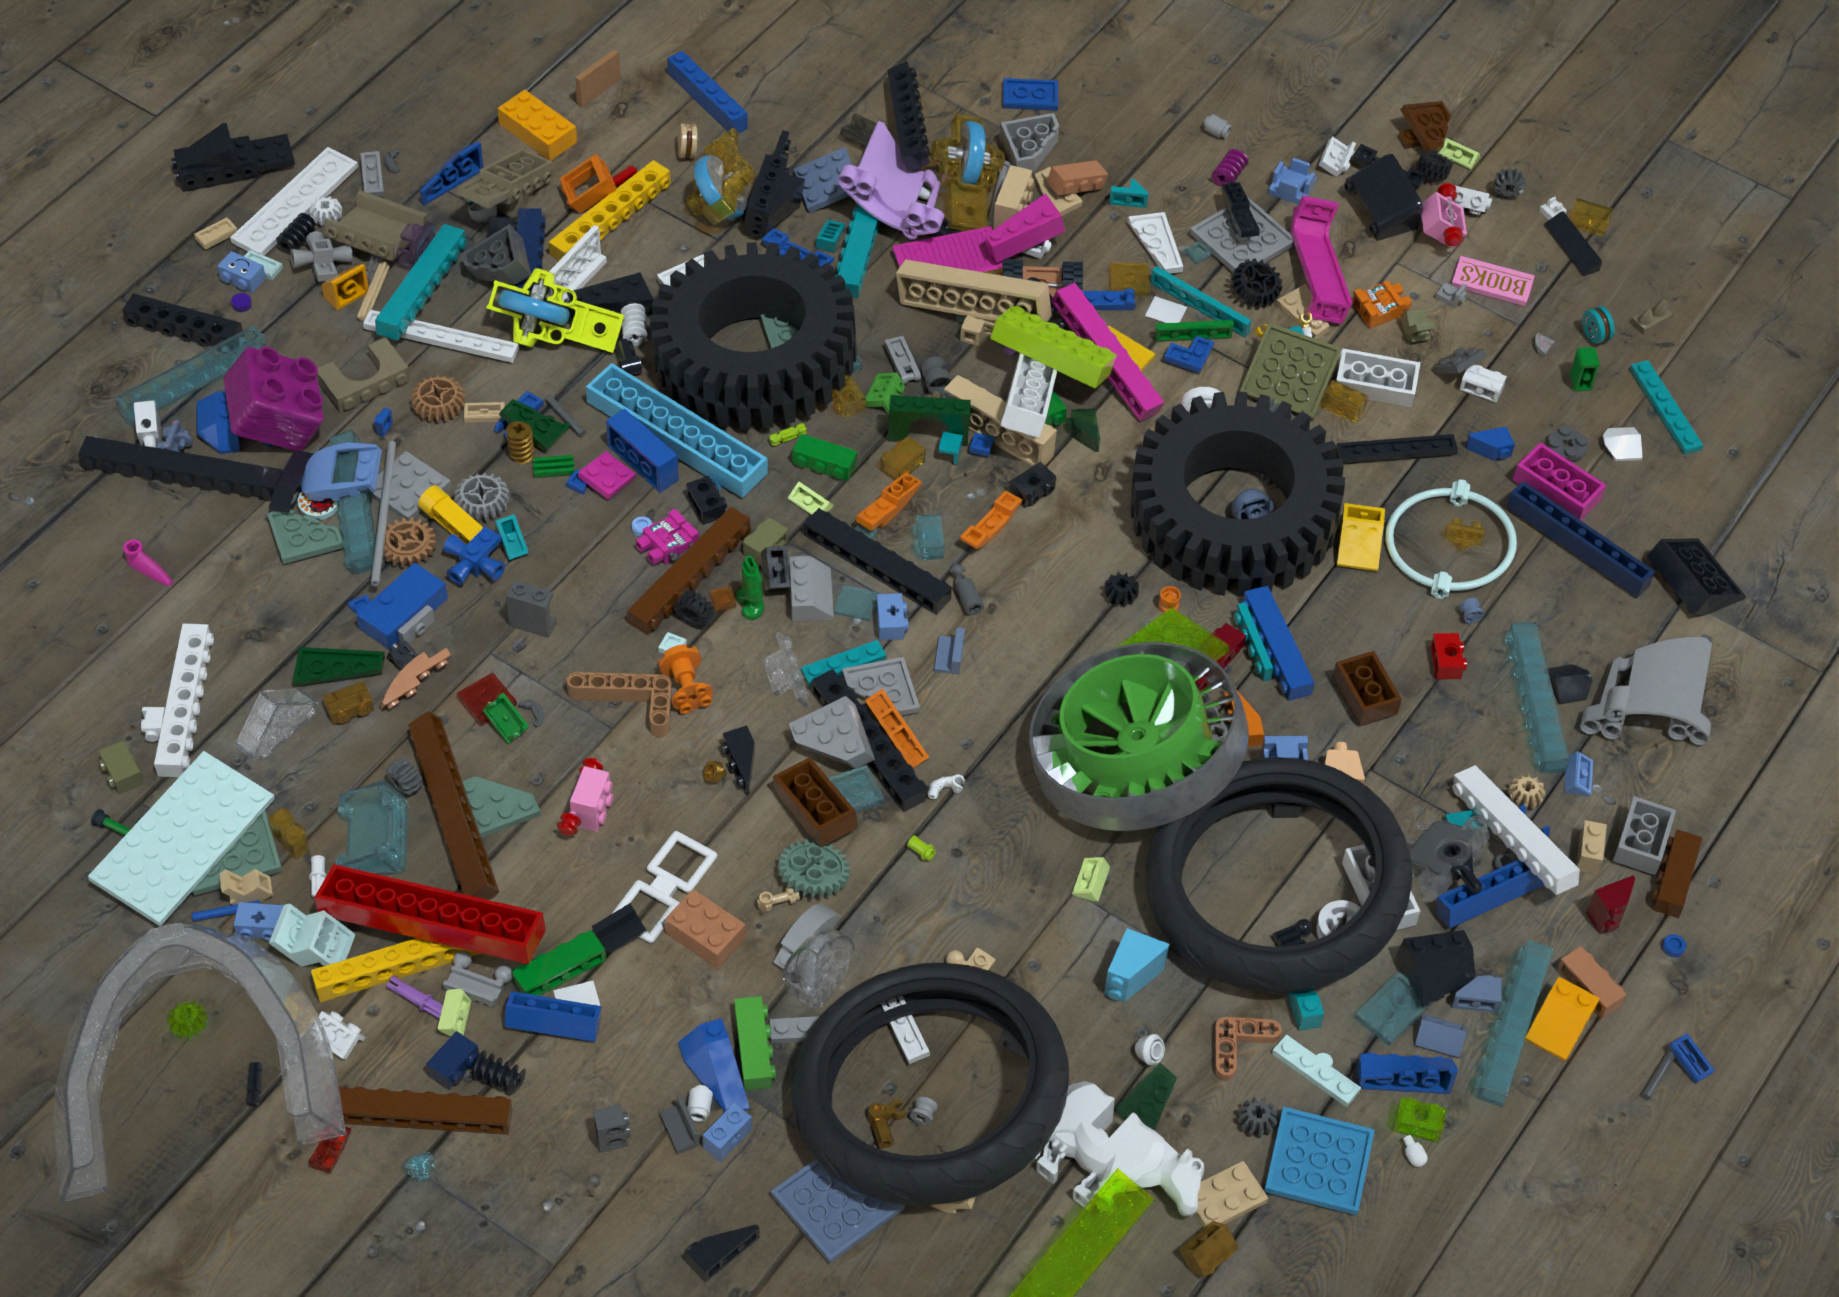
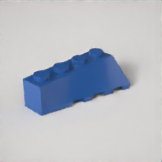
M1369 1052L1360 1054L1357 1063L1358 1086L1364 1090L1450 1094L1458 1074V1068L1453 1059H1447L1442 1056L1430 1058L1420 1055H1377Z

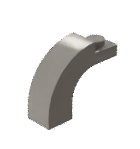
M817 904L809 908L798 918L781 942L783 946L774 963L788 973L795 974L809 948L821 936L831 934L841 915L824 904Z

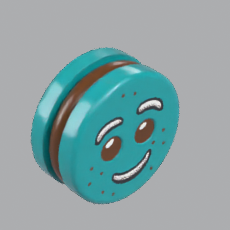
M1598 306L1584 312L1582 317L1583 328L1586 336L1593 344H1600L1614 337V322L1611 314L1605 307Z

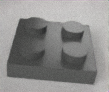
M1473 347L1464 350V348L1454 350L1452 352L1453 355L1450 357L1441 358L1438 361L1439 363L1432 368L1435 374L1460 373L1485 358L1487 354L1485 349Z

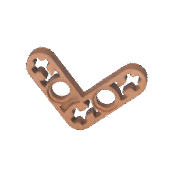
M1222 1017L1218 1019L1215 1027L1216 1076L1224 1081L1231 1080L1235 1076L1237 1068V1041L1275 1043L1281 1036L1282 1027L1280 1023L1271 1019ZM1224 1025L1229 1029L1227 1037H1223L1224 1029L1222 1027ZM1244 1026H1251L1255 1032L1246 1034L1242 1028ZM1259 1027H1261V1034H1258ZM1268 1028H1272L1274 1034H1270ZM1226 1044L1232 1048V1051L1224 1053L1219 1047ZM1224 1060H1228L1227 1068L1229 1072H1224Z

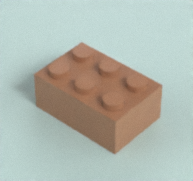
M694 889L664 919L665 933L717 969L746 939L745 923Z

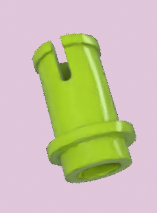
M915 835L908 841L907 847L921 855L922 860L930 861L935 856L936 850L932 844H926Z

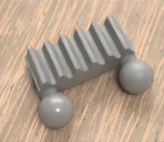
M466 951L457 952L453 958L454 965L451 968V974L448 980H445L443 983L444 989L446 991L462 989L472 1002L478 1001L481 1005L485 1003L489 1008L494 1007L503 990V985L512 979V969L505 965L498 967L495 971L496 980L465 970L471 964V956Z

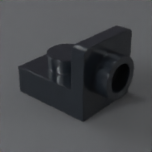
M404 641L402 644L397 642L388 649L390 653L387 655L388 660L392 659L399 669L402 670L418 654L407 641Z

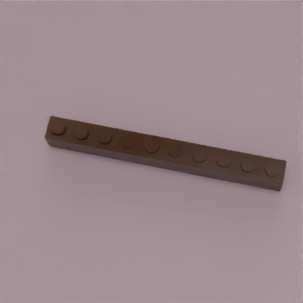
M427 711L408 724L411 732L410 738L414 742L415 753L422 766L421 772L427 781V790L433 799L432 805L438 814V823L443 830L444 841L450 851V860L455 866V875L462 887L461 893L488 900L499 893V889L440 717Z

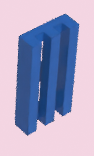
M1688 1033L1668 1045L1695 1084L1715 1072ZM1682 1042H1684V1043L1686 1044V1046L1689 1048V1050L1691 1051V1053L1688 1051V1049L1685 1047V1045H1684ZM1696 1060L1700 1063V1065L1703 1067V1069L1705 1070V1072L1701 1069V1067H1700L1699 1064L1696 1062Z

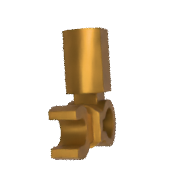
M895 1100L891 1105L873 1103L869 1107L867 1120L872 1124L880 1149L890 1147L894 1143L887 1120L890 1118L897 1120L905 1118V1110H896V1108L902 1107V1100Z

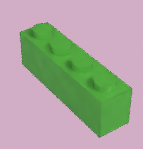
M762 996L734 999L744 1090L772 1088V1079H776L775 1065H770V1059L773 1058L772 1044L768 1045L767 1038H771L770 1025H765L764 1019L768 1018L767 1004L763 1005Z

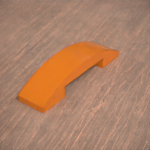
M1005 490L994 501V507L975 527L971 525L960 536V540L976 549L983 547L1006 526L1021 505L1022 499Z

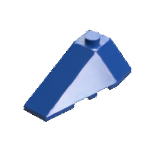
M479 141L455 152L420 190L423 206L479 174L480 169L484 168L481 143Z

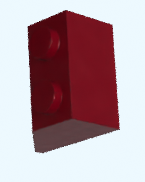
M1633 875L1594 891L1586 914L1599 934L1606 931L1613 932L1619 928L1635 882Z

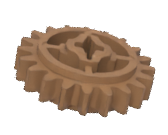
M402 517V522H398L395 519L394 525L387 524L383 557L386 558V562L392 560L393 566L401 563V568H403L405 564L411 566L414 562L421 565V559L428 561L427 555H433V549H436V535L433 528H429L428 523L422 525L421 519L414 522L413 517L409 521ZM417 536L421 537L423 541H419ZM392 543H396L397 549L392 546Z

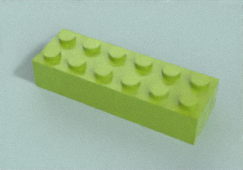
M1013 305L996 319L990 338L1093 388H1097L1111 374L1117 356L1108 348L1095 345L1091 340L1078 337L1072 331L1061 329L1057 324L1042 320L1040 316L1025 312L1023 308Z

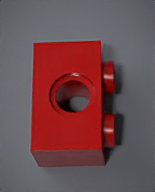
M1434 633L1430 646L1436 680L1461 679L1463 671L1467 669V660L1462 655L1464 643L1460 641L1459 633Z

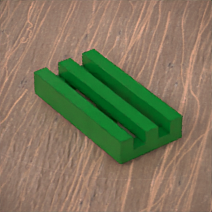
M573 455L533 458L534 478L572 475L575 472Z

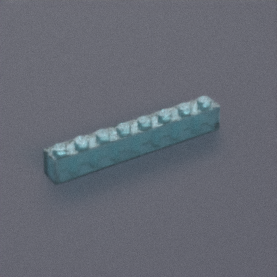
M253 325L115 397L119 414L128 425L135 423L134 403L154 400L158 411L223 377L247 347L260 349L266 346L264 335Z
M352 429L330 437L331 446L346 442L361 443V440ZM349 452V454L345 455L337 454L334 469L335 477L333 478L334 483L354 482L359 456L358 452ZM368 489L361 490L359 496L351 497L347 495L338 500L340 506L338 514L342 520L340 529L344 535L342 544L347 555L345 556V562L348 568H352L356 574L372 569L376 538Z
M1536 622L1512 623L1509 632L1506 633V642L1511 647L1510 659L1514 661L1515 665L1514 676L1518 678L1519 682L1518 693L1522 695L1523 699L1522 711L1526 712L1527 716L1526 728L1531 733L1530 745L1535 750V765H1538L1540 773L1566 772L1569 756Z
M1527 940L1525 948L1520 946L1516 958L1520 960L1519 966L1514 965L1510 976L1514 978L1513 984L1508 983L1505 992L1508 1000L1507 1002L1502 1001L1498 1013L1503 1016L1501 1020H1496L1493 1032L1497 1034L1495 1039L1490 1038L1486 1050L1491 1053L1489 1057H1484L1480 1068L1484 1070L1483 1076L1478 1075L1474 1087L1478 1089L1477 1099L1503 1107L1554 948Z

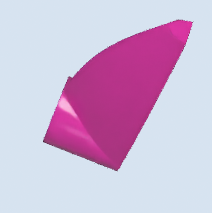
M132 539L124 544L125 557L131 567L164 585L170 586L174 583L161 566L143 551L140 541Z

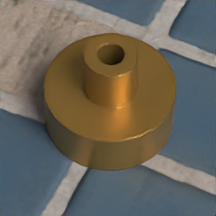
M711 760L706 763L703 774L707 782L718 783L722 778H725L727 772L721 762Z

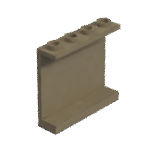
M360 190L356 197V207L339 222L330 219L325 220L324 237L393 261L427 231L428 214Z

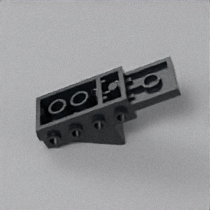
M227 122L222 123L189 147L173 150L175 158H171L173 168L178 169V171L174 172L176 181L181 182L183 192L258 178V172L295 165L287 134L251 141L249 135L231 139Z
M782 130L774 155H765L747 206L743 233L763 238L771 228L801 206L805 179L789 175L790 168H787L789 153H786L791 145V140L788 139L789 131Z

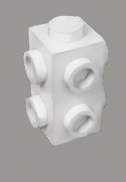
M1456 186L1457 198L1453 202L1470 209L1469 213L1480 215L1481 212L1490 209L1492 198H1489L1490 194Z

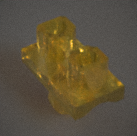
M1454 517L1451 523L1448 524L1445 540L1461 544L1460 550L1465 551L1466 545L1482 546L1485 529L1482 528L1481 522L1473 521L1470 526H1465L1462 519Z

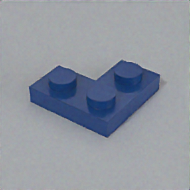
M1196 336L1190 349L1171 343L1164 356V361L1201 373L1214 347V341Z

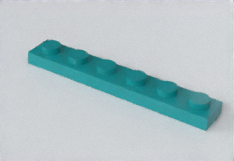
M1157 266L1152 270L1150 284L1215 321L1233 320V331L1244 338L1250 333L1252 320L1246 316L1239 314Z
M1649 360L1631 364V373L1683 454L1701 451L1703 448L1701 440Z

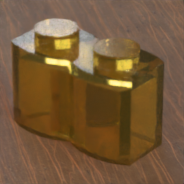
M280 808L269 815L273 836L279 843L284 844L285 851L290 857L298 859L309 852L305 830L294 822L292 814L287 809Z

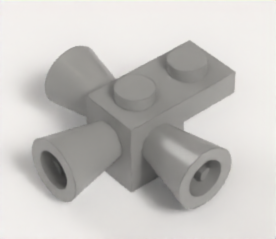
M318 231L312 232L306 237V243L310 247V251L291 249L293 268L311 263L318 282H326L337 276L333 261L352 263L351 246L343 245L333 248L330 239H325L324 234Z

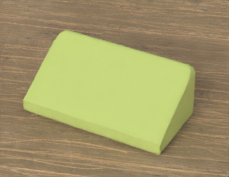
M1448 138L1444 142V147L1439 151L1443 157L1446 156L1452 162L1470 170L1480 158V153Z
M800 482L797 483L788 496L789 500L810 514H813L818 508L828 512L834 506Z
M1104 857L1084 858L1072 892L1074 896L1091 901H1099L1110 869Z
M462 989L446 991L438 1030L449 1036H452L456 1031L464 1035L472 1001Z

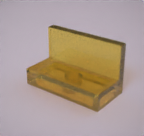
M1576 198L1570 220L1577 229L1604 237L1613 208Z

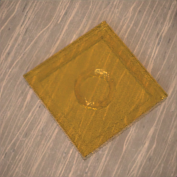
M1110 262L1111 291H1124L1131 288L1134 290L1135 296H1149L1148 263Z

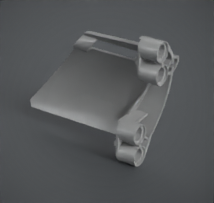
M1704 637L1675 638L1638 648L1630 658L1623 659L1620 656L1615 659L1600 704L1589 706L1583 711L1581 730L1586 734H1596L1600 730L1604 737L1617 739L1621 735L1626 715H1662L1671 717L1668 734L1672 739L1683 740L1689 736L1691 742L1696 745L1706 744L1710 736L1711 722L1700 712L1712 647L1711 642ZM1632 667L1628 686L1615 687L1618 671H1625Z

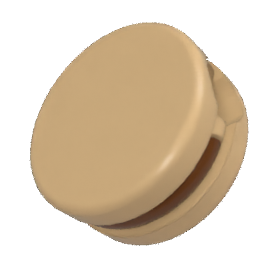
M681 123L678 131L679 158L694 159L697 151L696 124L686 125V123Z

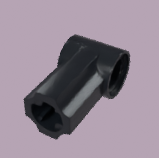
M627 339L620 340L616 344L619 367L631 375L642 373L641 361L639 356H636L632 341Z

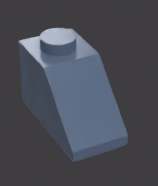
M1491 975L1477 976L1456 992L1452 1008L1497 1013L1501 1004V978Z

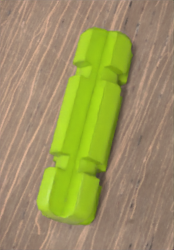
M804 423L795 425V428L792 426L779 431V434L769 435V442L772 446H776L780 442L784 443L797 438V435L800 436L807 433Z

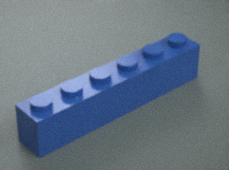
M680 51L667 58L668 75L728 133L735 136L748 129L747 112L689 56Z
M1265 586L1245 591L1241 603L1246 602L1272 663V673L1279 680L1281 692L1285 693L1288 701L1312 695L1314 688L1313 678L1269 587Z
M1516 860L1477 878L1483 885V889L1480 890L1479 894L1471 893L1468 887L1463 884L1437 896V916L1450 929L1542 887L1544 883L1537 875L1531 872L1524 862Z

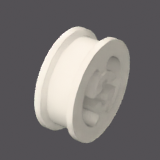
M1337 900L1325 905L1319 913L1316 926L1318 939L1338 930L1343 924V919L1347 918V923L1359 911L1360 907L1345 900Z

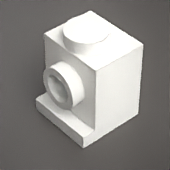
M143 707L144 719L141 722V730L145 732V739L150 742L159 741L165 707Z

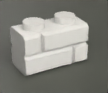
M1472 365L1467 368L1463 376L1460 390L1497 403L1507 376L1497 371L1493 372L1485 369L1480 365Z

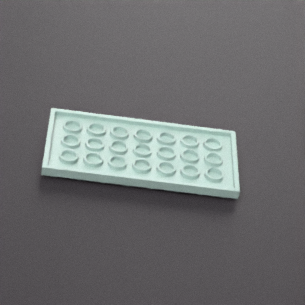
M203 751L88 875V879L96 886L161 926L273 802L274 794Z

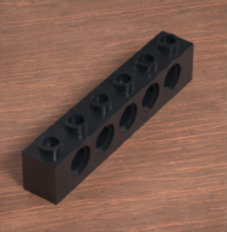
M134 293L122 309L125 322L132 326H139L187 341L190 340L202 345L219 348L220 350L234 352L244 336L241 322Z

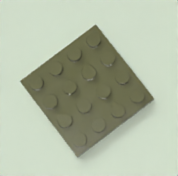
M1268 322L1240 392H1247V397L1258 400L1260 394L1270 396V399L1275 398L1276 404L1285 401L1291 404V413L1299 415L1304 411L1310 416L1311 420H1314L1342 353V348Z

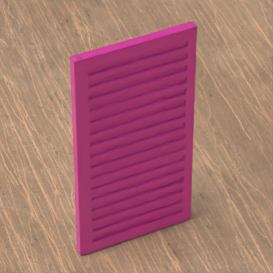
M991 226L892 246L899 268L906 259L983 273L1002 271L1003 260L998 263L995 262L989 253L985 235L992 231Z

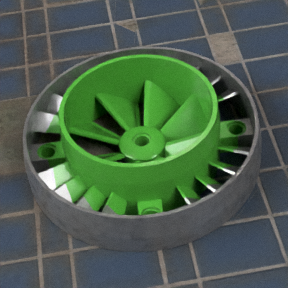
M1164 642L1123 645L1100 652L1078 663L1065 672L1046 691L1034 712L1029 732L1033 767L1041 789L1050 803L1062 814L1076 822L1098 829L1114 831L1141 830L1168 824L1195 812L1209 803L1226 788L1236 775L1244 760L1249 739L1248 722L1242 701L1225 670L1209 656L1195 649ZM1200 677L1212 682L1200 692L1195 684V681ZM1217 687L1222 688L1229 694L1204 705L1201 697L1202 694ZM1234 700V713L1213 718L1207 717L1205 708ZM1128 702L1133 723L1129 722L1120 704ZM1097 718L1117 730L1119 734L1118 738L1084 733V731ZM1232 720L1231 727L1224 741L1212 740L1209 722ZM1118 745L1120 752L1114 755L1093 752L1082 746ZM1085 789H1088L1090 792L1094 794L1093 796L1083 794L1082 792Z

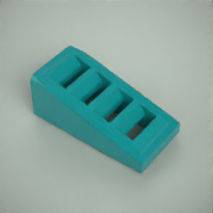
M827 219L816 239V248L835 252L846 223Z

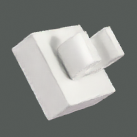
M1556 197L1549 199L1539 210L1548 220L1562 211L1565 214L1567 213L1563 204L1559 203Z

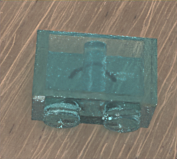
M941 514L916 515V524H912L913 536H917V540H914V551L919 553V560L944 559L945 546Z

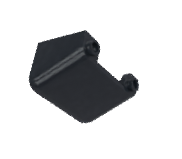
M1394 154L1385 155L1346 178L1344 182L1345 191L1350 195L1358 194L1371 216L1369 231L1377 241L1418 229L1423 212V204Z

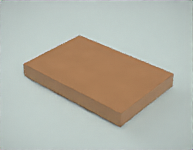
M612 50L575 77L577 105L580 107L585 106L621 79L618 51Z

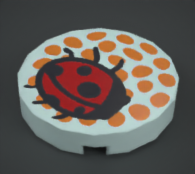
M303 491L297 500L299 511L303 516L307 515L315 519L319 518V520H325L333 516L339 507V500L333 501L331 498H325L323 501H313L306 498Z

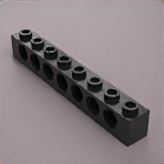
M906 61L887 69L901 158L908 171L911 172L930 164L929 156L931 153L927 146L929 141L925 134L927 130L923 123L925 118L921 111L923 107L919 100L921 95L918 91L917 73L915 68L910 67Z
M831 669L811 679V692L822 707L845 696L856 705L866 736L871 738L868 741L875 760L867 763V765L901 810L906 812L925 802L926 784L923 780L917 778L913 767L910 764L907 765L903 760L902 753L893 747L889 736L883 734L880 730L878 722L875 719L872 720L865 705L858 702L856 694L852 689H848L843 677L838 675L834 669Z

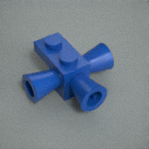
M484 527L467 545L455 534L450 535L445 541L443 551L458 556L460 562L446 571L449 579L461 586L469 573L478 577L484 571L493 581L498 580L504 573L505 563L489 558V553L502 541L501 535Z

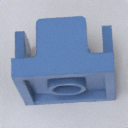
M1293 158L1289 168L1284 166V162L1280 161L1274 172L1273 182L1268 194L1298 205L1302 195L1309 196L1317 180V177H1315L1316 173L1312 172L1309 174L1310 163Z
M1264 736L1260 758L1283 757L1308 760V737Z

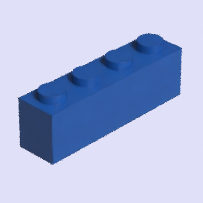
M511 991L506 1004L505 1027L596 1042L600 1029L602 1006Z

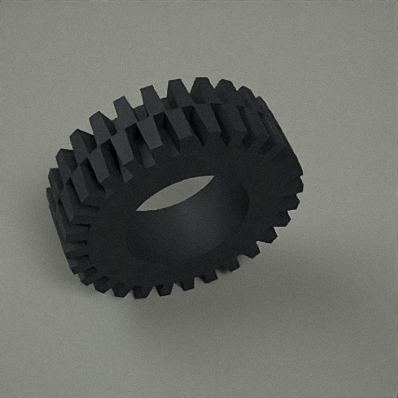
M748 242L746 243L747 255L738 256L735 246L732 244L724 246L725 259L719 260L713 250L705 252L704 267L694 259H691L685 263L686 275L675 270L670 275V286L662 284L659 288V299L653 300V315H650L652 343L659 381L662 387H667L670 399L673 401L679 399L680 405L690 411L696 407L697 415L708 421L716 411L718 426L728 428L733 415H736L739 419L740 429H751L753 416H761L763 429L773 428V414L777 413L781 414L787 425L795 422L796 407L808 417L815 413V400L824 406L828 405L832 401V390L841 393L845 388V377L851 378L853 374V362H856L857 344L852 294L850 289L846 290L844 278L841 275L835 277L834 267L828 262L819 267L818 256L809 253L801 261L800 249L790 246L784 257H781L779 244L769 243L766 253L758 254L757 243ZM761 315L771 319L777 317V320L785 323L789 322V325L798 330L785 343L757 352H740L726 349L710 340L716 332L733 322L748 318H761Z
M1237 391L1234 405L1227 406L1224 392H1217L1213 395L1212 405L1209 409L1202 396L1192 398L1190 412L1180 403L1172 408L1171 419L1162 415L1156 420L1155 431L1147 430L1143 437V445L1138 446L1136 452L1130 511L1131 518H1134V532L1136 536L1142 535L1141 547L1146 554L1155 550L1154 563L1160 569L1172 562L1171 577L1179 582L1191 570L1192 588L1201 591L1207 578L1215 579L1214 594L1225 596L1228 581L1237 582L1238 597H1242L1245 591L1250 590L1252 581L1256 580L1259 588L1268 586L1272 593L1275 577L1282 587L1286 588L1293 585L1295 572L1302 578H1305L1311 573L1313 562L1320 565L1325 559L1327 548L1331 549L1336 531L1338 530L1345 489V477H1342L1344 465L1342 458L1336 459L1337 446L1334 441L1325 443L1326 430L1320 424L1310 429V416L1302 411L1291 421V404L1282 401L1276 411L1271 412L1269 411L1270 396L1260 394L1256 407L1247 406V392ZM1228 467L1244 468L1264 474L1267 478L1269 477L1281 489L1286 497V501L1275 511L1258 518L1231 519L1216 515L1202 507L1191 496L1187 487L1196 478L1209 471Z

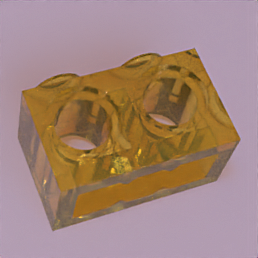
M845 375V387L840 391L832 388L834 408L837 413H841L844 419L866 411V398L851 375Z

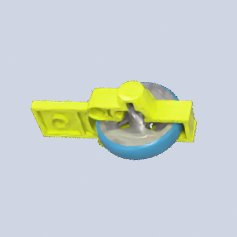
M539 268L533 270L522 289L494 280L493 291L489 304L486 307L487 309L513 316V341L517 344L533 347L538 339L552 344H561L565 339H570L614 353L625 316L577 301V295L573 290L555 284V274ZM545 286L551 287L553 290V294L546 297L547 301L575 309L576 313L571 329L568 330L539 321L538 325L542 328L541 333H530L534 332L538 319L565 326L569 320L570 312L568 309L543 301L547 290ZM499 287L508 288L517 292L530 295V297L508 290H502L498 297V305L500 307L525 314L524 319L522 315L494 307ZM566 292L573 294V301L571 303L563 301V295ZM520 319L523 320L522 325H521V328H520ZM597 323L605 325L606 330L604 333L597 334L594 327ZM554 330H559L562 333V338L559 341H554L551 337Z

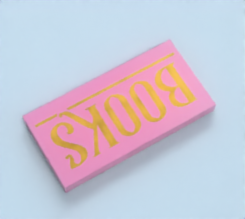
M1461 256L1452 286L1460 289L1464 283L1467 285L1466 291L1526 306L1535 275Z

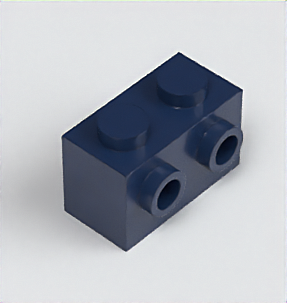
M456 1031L426 1063L428 1075L450 1090L454 1084H458L463 1079L464 1073L470 1067H474L479 1056L478 1045Z

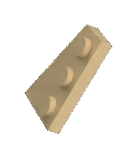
M1051 167L1035 174L1034 180L1040 194H1047L1061 216L1082 206L1083 201L1076 193L1057 195L1046 182Z
M1305 283L1279 298L1276 305L1298 326L1300 325L1303 328L1298 318L1303 313V319L1305 321L1308 320L1305 312L1313 297ZM1312 318L1309 322L1312 338L1317 339L1329 332L1330 326L1327 321Z

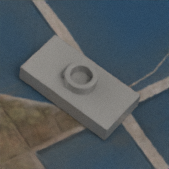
M428 605L425 606L398 630L400 644L404 641L410 643L418 635H422L425 632L426 628L435 621L433 608Z

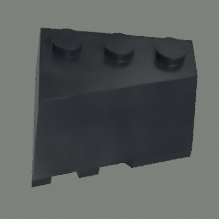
M1464 930L1403 939L1397 957L1422 1009L1427 1007L1430 1002L1444 998L1449 992H1455L1475 979L1473 946Z

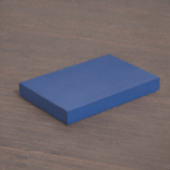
M1004 78L1003 108L1058 111V80Z

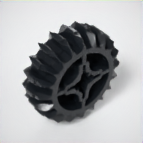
M1256 258L1252 259V261L1247 259L1244 263L1241 262L1235 268L1231 277V288H1234L1233 294H1238L1237 300H1244L1243 305L1249 303L1251 308L1254 305L1258 309L1262 306L1266 308L1269 304L1272 305L1280 296L1283 287L1281 285L1283 279L1279 278L1280 273L1275 272L1276 267L1271 268L1270 262L1265 264L1263 259L1257 262ZM1244 275L1247 276V282L1244 281ZM1266 285H1269V292L1266 290Z

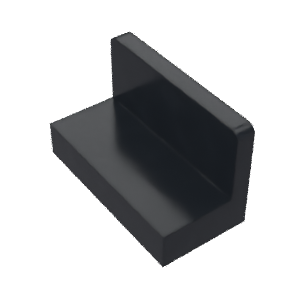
M631 903L591 926L608 954L615 952L647 932Z

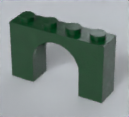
M890 395L888 441L908 443L910 424L921 418H933L943 422L947 426L949 433L963 435L962 446H968L971 400Z

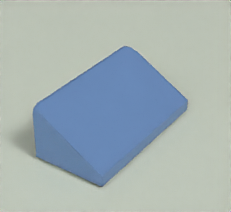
M1578 751L1567 757L1565 792L1583 796L1591 795L1592 759Z

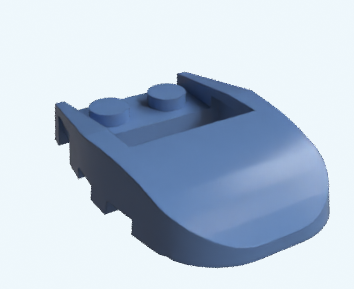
M346 442L317 451L312 455L305 467L301 484L304 495L313 501H323L325 498L338 501L341 500V497L347 495L351 497L359 496L361 490L369 489L371 492H374L382 450L376 444ZM349 452H358L359 456L354 482L332 484L337 454L345 455L349 454Z

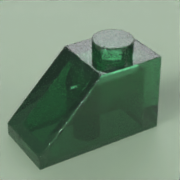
M1095 408L1071 410V417L1067 418V428L1071 430L1072 438L1094 452H1099L1100 434Z

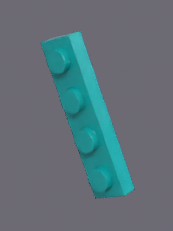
M1246 602L1237 605L1236 613H1234V621L1236 625L1240 626L1241 632L1246 635L1245 641L1248 645V654L1255 662L1256 673L1260 674L1263 682L1269 681L1273 672L1272 663Z
M875 640L801 667V673L810 688L811 679L831 669H834L838 675L843 676V668L884 661L887 655L879 641Z

